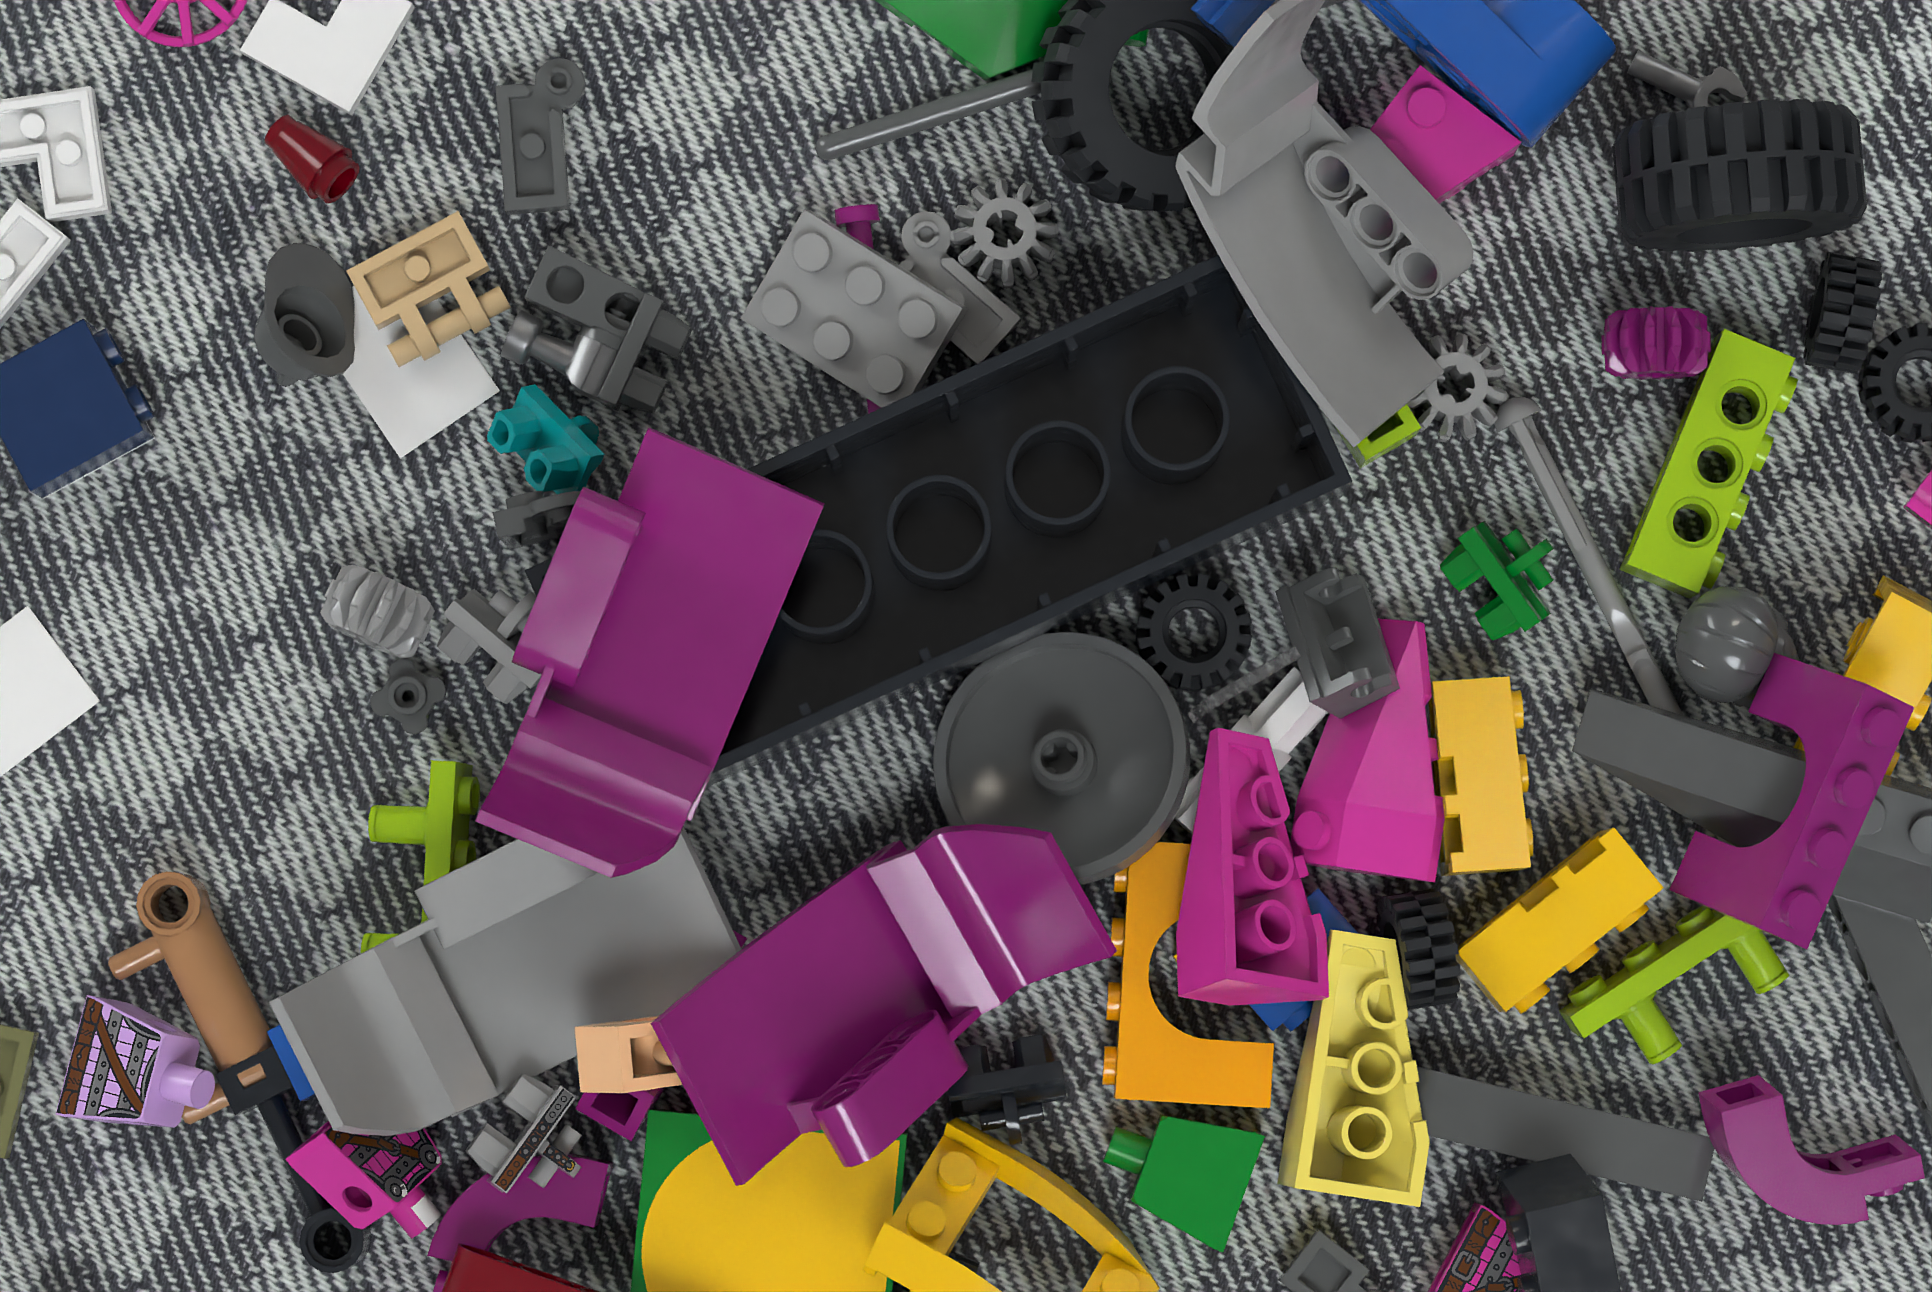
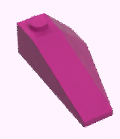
M1223 728L1213 729L1209 733L1176 931L1178 997L1229 1006L1315 1001L1329 997L1327 934L1321 914L1312 915L1301 878L1309 876L1304 856L1295 857L1284 823L1290 814V809L1269 738Z

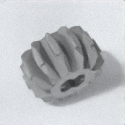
M997 179L995 199L990 200L985 190L980 186H976L971 190V196L979 211L965 205L957 206L955 217L970 227L952 230L951 242L956 245H972L960 254L958 263L966 268L981 259L983 263L978 270V281L986 284L990 280L994 268L1002 270L1001 282L1003 288L1008 289L1013 287V269L1016 267L1020 268L1024 277L1029 281H1033L1038 277L1037 268L1030 259V256L1043 262H1051L1053 260L1054 250L1039 240L1057 237L1059 228L1056 223L1038 222L1051 211V204L1047 199L1040 200L1029 208L1026 206L1032 193L1031 185L1023 183L1019 187L1014 199L1007 197L1008 184L1006 179ZM1002 220L1012 221L1015 223V236L1020 240L1013 245L1011 240L1008 239L1007 247L996 246L994 244V232L990 229V226L996 222L998 227L1001 228Z
M1459 333L1456 336L1451 353L1448 352L1441 336H1434L1429 341L1431 355L1445 371L1443 374L1450 373L1454 382L1463 380L1466 382L1468 388L1460 396L1463 402L1456 403L1451 394L1440 395L1437 388L1445 380L1442 374L1407 403L1411 411L1421 406L1425 411L1417 420L1421 426L1419 432L1426 430L1433 419L1440 422L1437 433L1440 442H1448L1453 432L1454 423H1457L1460 433L1465 440L1473 439L1477 434L1473 417L1484 425L1492 426L1497 420V416L1486 403L1500 404L1504 403L1507 399V391L1499 387L1488 386L1489 382L1496 381L1505 374L1504 366L1499 364L1486 369L1482 367L1481 363L1491 351V348L1485 343L1478 347L1473 356L1465 354L1468 345V336L1466 334Z
M348 565L342 566L336 579H332L324 595L326 600L320 613L330 627L339 630L342 634L357 640L359 643L366 644L393 657L408 658L414 656L420 643H424L431 628L429 623L435 610L428 599L416 593L414 589L362 566Z

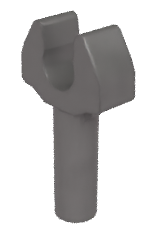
M1638 50L1627 72L1684 100L1688 108L1709 107L1707 99L1708 95L1712 93L1723 94L1726 98L1737 102L1743 101L1747 96V91L1738 77L1721 66L1717 67L1711 75L1695 78Z

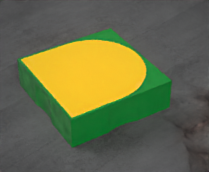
M655 1108L649 1110L630 1292H892L893 1280L879 1272L872 1276L863 1271V1267L884 1222L888 1223L902 1202L908 1133L903 1132L880 1154L853 1167H844L823 1130L804 1133L768 1162L748 1182L736 1186L697 1112Z

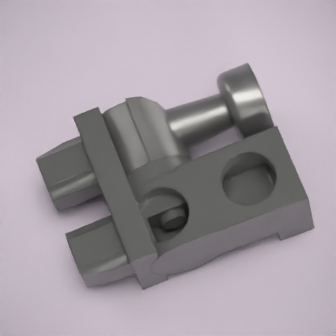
M548 245L525 294V299L529 306L549 315L553 314L580 326L581 329L573 344L541 333L543 321L539 317L520 310L505 339L501 356L517 364L526 363L530 356L566 375L574 389L580 394L598 401L604 406L619 411L621 405H624L634 410L654 414L668 383L666 380L638 367L648 347L679 360L691 335V327L675 315L665 311L663 300L646 292L644 293Z

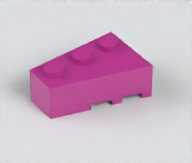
M1419 65L1370 128L1439 204L1463 190L1465 186L1495 166H1499L1514 156L1522 143L1421 65Z

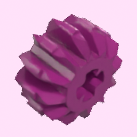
M1650 306L1648 308H1629L1628 310L1615 311L1605 319L1604 335H1601V352L1605 358V371L1622 379L1634 378L1639 380L1682 379L1683 377L1697 376L1708 367V352H1711V332L1708 331L1707 316L1698 310L1673 308V306Z

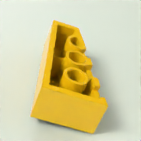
M1883 575L1873 596L1884 602L1875 619L1867 617L1863 623L1859 622L1846 645L1848 649L1843 662L1849 665L1842 676L1866 683L1913 706L1914 710L1906 728L1915 731L1924 718L1932 700V697L1924 694L1932 681V601ZM1798 736L1793 748L1804 751V746ZM1895 751L1885 775L1891 776L1899 760L1900 753Z

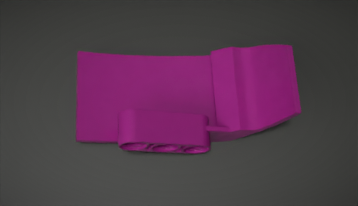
M650 427L646 431L618 501L583 487L571 511L512 658V663L540 674L541 678L506 761L482 804L475 822L610 878L626 875L648 866L669 852L677 843L686 820L691 821L696 813L825 503Z
M988 824L947 826L932 831L916 847L910 850H906L902 841L898 840L884 846L860 862L733 955L672 1004L651 1025L735 1185L738 1186L748 1182L796 1138L808 1132L823 1130L844 1167H853L872 1159L893 1143L968 1070V1064L954 1040L982 1014L1002 1005L1016 991L1033 982L1110 958L1117 950L1051 832L1025 827Z

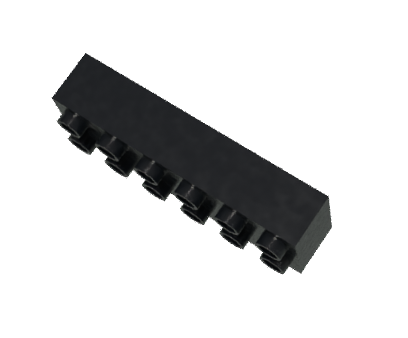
M1219 255L746 469L825 504L706 788L1343 496L1352 483V478L1317 403L1293 373L1257 321ZM552 558L524 570L536 598Z

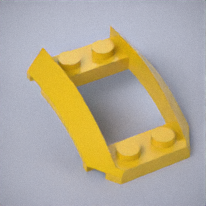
M957 1117L946 1123L944 1134L890 1221L888 1223L884 1222L863 1267V1271L875 1276L879 1272L910 1289V1292H1002L978 1274L948 1257L997 1178L1057 1216L1102 1255L1082 1292H1159L1160 1290L1159 1285L1130 1239L1086 1197L1032 1158Z

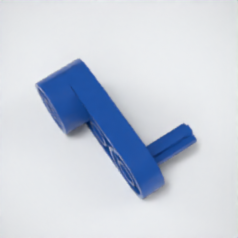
M1197 0L1191 7V10L1207 28L1216 33L1228 45L1235 47L1248 29L1275 0ZM1359 0L1452 90L1516 137L1525 147L1532 148L1616 52L1615 44L1605 30L1575 0Z

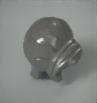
M1721 586L1709 590L1692 603L1677 627L1675 652L1679 674L1685 683L1705 700L1719 703L1732 702L1739 707H1750L1774 653L1799 661L1793 639L1787 632L1788 621L1782 613L1771 608L1768 602L1758 593L1745 587Z

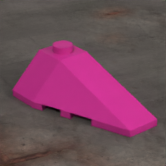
M1378 618L1400 689L1341 719L1330 713L1297 796L1290 843L1294 856L1303 855L1307 865L1344 872L1435 883L1445 815L1443 797L1434 795L1431 762L1439 760L1437 739L1428 737L1425 706L1432 698L1425 624L1418 621Z

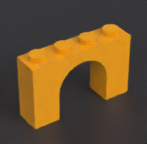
M1157 842L1139 860L1114 874L1113 892L1126 893L1124 918L1112 917L1110 939L1117 950L1112 956H1120L1122 960L1120 982H1108L1106 1020L1118 1021L1116 1047L1104 1046L1102 1085H1114L1113 1098L1270 1108L1274 1043L1201 1039L1188 1035L1174 1027L1161 1014L1154 1002L1149 986V963L1159 938L1179 919L1191 844Z

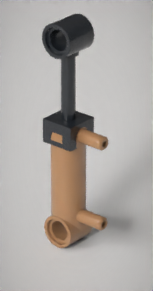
M168 871L155 874L142 885L138 892L136 903L140 920L146 928L151 930L153 936L111 956L108 960V965L114 977L122 980L165 959L219 1071V1073L215 1074L218 1083L215 1084L209 1103L201 1109L185 1105L182 1119L185 1123L191 1125L229 1105L234 1115L245 1114L258 1107L310 1215L305 1218L306 1222L300 1233L299 1245L302 1256L310 1266L320 1272L337 1273L356 1266L365 1258L370 1249L372 1238L370 1227L367 1226L364 1229L354 1228L286 1161V1158L303 1143L281 1098L282 1095L294 1090V1087L268 1036L267 1031L270 1028L210 907L211 902L207 889L198 879L188 874ZM178 886L187 895L189 902L188 910L179 921L171 923L161 915L159 900L163 892L168 888ZM330 1221L339 1222L350 1231L352 1238L351 1247L343 1257H333L326 1253L321 1246V1231Z

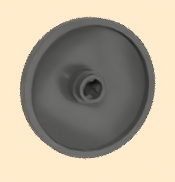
M1073 632L1039 635L991 657L977 666L960 684L950 699L938 727L933 754L935 787L940 805L951 826L988 824L1025 827L1051 832L1080 885L1107 878L1124 870L1139 860L1159 841L1171 825L1185 795L1190 770V743L1185 720L1176 699L1160 675L1139 655L1114 641L1095 635Z

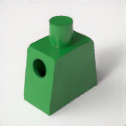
M1160 1114L1151 1139L1116 1126L1108 1144L1103 1163L1138 1175L1130 1196L1132 1202L1209 1247L1224 1252L1265 1136L1253 1131Z

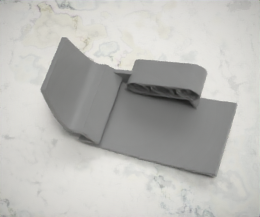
M1280 0L1263 12L1214 74L1192 116L1193 121L1202 129L1204 134L1179 152L1175 167L1207 235L1257 321L1314 401L1348 442L1355 447L1445 372L1408 329L1390 305V302L1401 291L1409 297L1418 300L1430 299L1437 295L1468 270L1473 261L1474 251L1472 243L1463 229L1376 134L1361 126L1348 127L1343 130L1317 102L1319 81L1304 64L1301 56V45L1312 21L1325 0Z
M684 827L675 846L658 861L629 874L613 878L516 839L416 889L414 892L428 920L270 1001L269 1004L333 1130L351 1134L391 1136L416 1132L449 1116H457L509 1090L521 1074L533 1078L577 1056L576 1026L661 1015L694 986L739 952L741 947Z

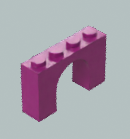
M1774 653L1748 712L1800 737L1805 751L1806 769L1798 800L1790 815L1775 833L1761 843L1750 847L1732 846L1695 831L1669 890L1807 950L1914 707L1866 683Z

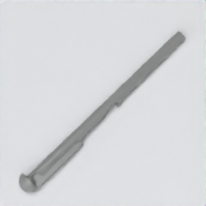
M1513 397L1506 400L1496 412V431L1500 432L1509 428L1518 440L1522 455L1649 705L1683 715L1546 444L1536 429L1531 416L1541 411V408L1536 402L1526 397ZM1717 836L1718 840L1732 845L1731 843Z

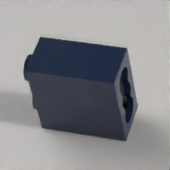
M85 319L72 324L0 363V436L30 492L43 499L155 439L146 422L155 417L150 404L136 383L127 387L117 368V365L125 362L117 343L107 328L98 332Z

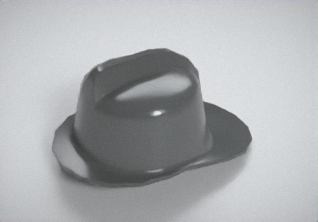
M293 243L281 247L269 260L265 275L264 308L255 326L254 341L257 351L266 364L276 371L277 383L284 387L290 386L298 380L304 381L318 376L333 377L343 374L354 361L355 304L352 286L343 268L328 253L309 244Z

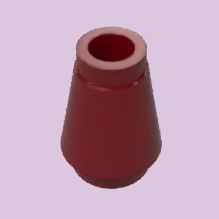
M290 115L280 117L270 127L265 136V144L272 149L276 157L311 199L320 198L327 204L333 203L350 189L358 176L359 164L352 159L351 149L302 122L296 121Z

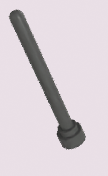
M1033 69L824 135L816 142V153L821 159L833 160L1041 93V83L1031 82ZM1110 74L1109 84H1112L1113 82Z

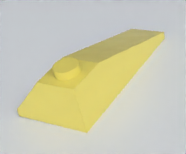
M1330 930L1327 940L1329 997L1313 1002L1286 1121L1277 1184L1297 1189L1420 1207L1430 1142L1426 1120L1422 1119L1416 1083L1419 1082L1416 1060H1412L1406 1024L1408 1011L1396 940Z

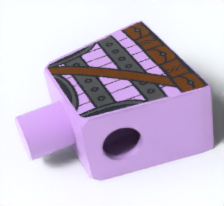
M87 995L56 1115L104 1123L175 1128L181 1121L185 1105L201 1109L209 1103L214 1092L215 1080L211 1072L195 1067L200 1049L197 1037L133 1004Z

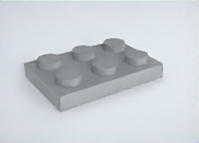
M804 209L740 319L882 408L921 390L968 308L815 212Z

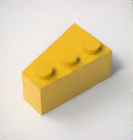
M1614 827L1599 831L1458 946L1459 954L1456 955V960L1498 1012H1507L1514 1006L1522 1014L1550 991L1549 987L1544 983L1547 979L1563 967L1569 973H1572L1600 950L1595 944L1597 940L1614 927L1620 933L1636 922L1649 910L1645 903L1664 889V887Z

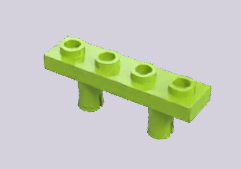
M431 760L429 802L426 807L372 805L368 820L370 841L425 846L424 885L476 860L475 843L468 840L470 815L477 813L480 802V784L477 777H472L473 765L456 761ZM423 908L421 923L428 920ZM365 933L361 943V953L398 934Z
M1701 906L1682 917L1675 924L1679 932L1660 945H1657L1654 940H1650L1626 954L1621 960L1625 968L1605 981L1601 975L1594 976L1575 987L1568 994L1571 1003L1560 1009L1559 1012L1570 1030L1582 1038H1586L1612 1020L1621 1019L1648 1062L1653 1065L1668 1058L1682 1047V1043L1653 999L1657 994V990L1718 950L1727 948L1758 994H1763L1781 984L1789 977V973L1762 930L1715 910L1711 911L1706 906Z

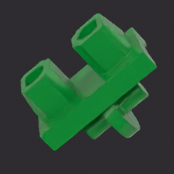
M1483 521L1458 537L1462 544L1456 547L1439 565L1452 586L1459 592L1482 576H1485L1499 595L1475 612L1477 621L1493 641L1515 632L1520 627L1526 632L1551 614L1522 573V571H1525L1538 591L1554 580L1539 560L1554 549L1547 538L1531 549L1518 529L1502 538V541L1516 560L1513 561L1486 521Z

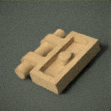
M459 211L346 270L378 330L402 319L409 332L408 335L387 345L398 367L420 356L425 361L441 352L438 346L470 329L473 330L474 334L491 326L490 318L511 308L500 286L478 297L473 292L469 282L490 271V268ZM452 291L460 307L426 324L418 309Z

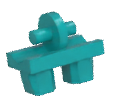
M536 384L521 387L513 408L496 412L487 434V441L500 454L516 452L526 462L523 468L526 481L536 491H543V493L554 491L556 494L572 491L581 492L582 488L586 487L592 472L601 464L605 455L596 446L599 437L598 426L587 416H576L569 419Z

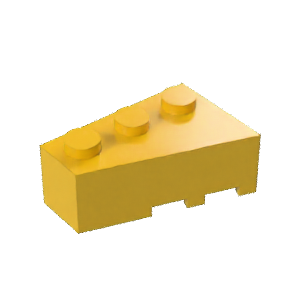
M1510 676L1432 681V698L1428 702L1430 737L1437 739L1439 760L1432 762L1434 792L1436 796L1443 797L1445 815L1439 854L1441 876L1509 872L1530 868V857L1533 856V831L1530 818L1525 817L1523 793H1527L1529 787L1526 755H1518L1516 729H1523L1524 726L1521 691H1511Z

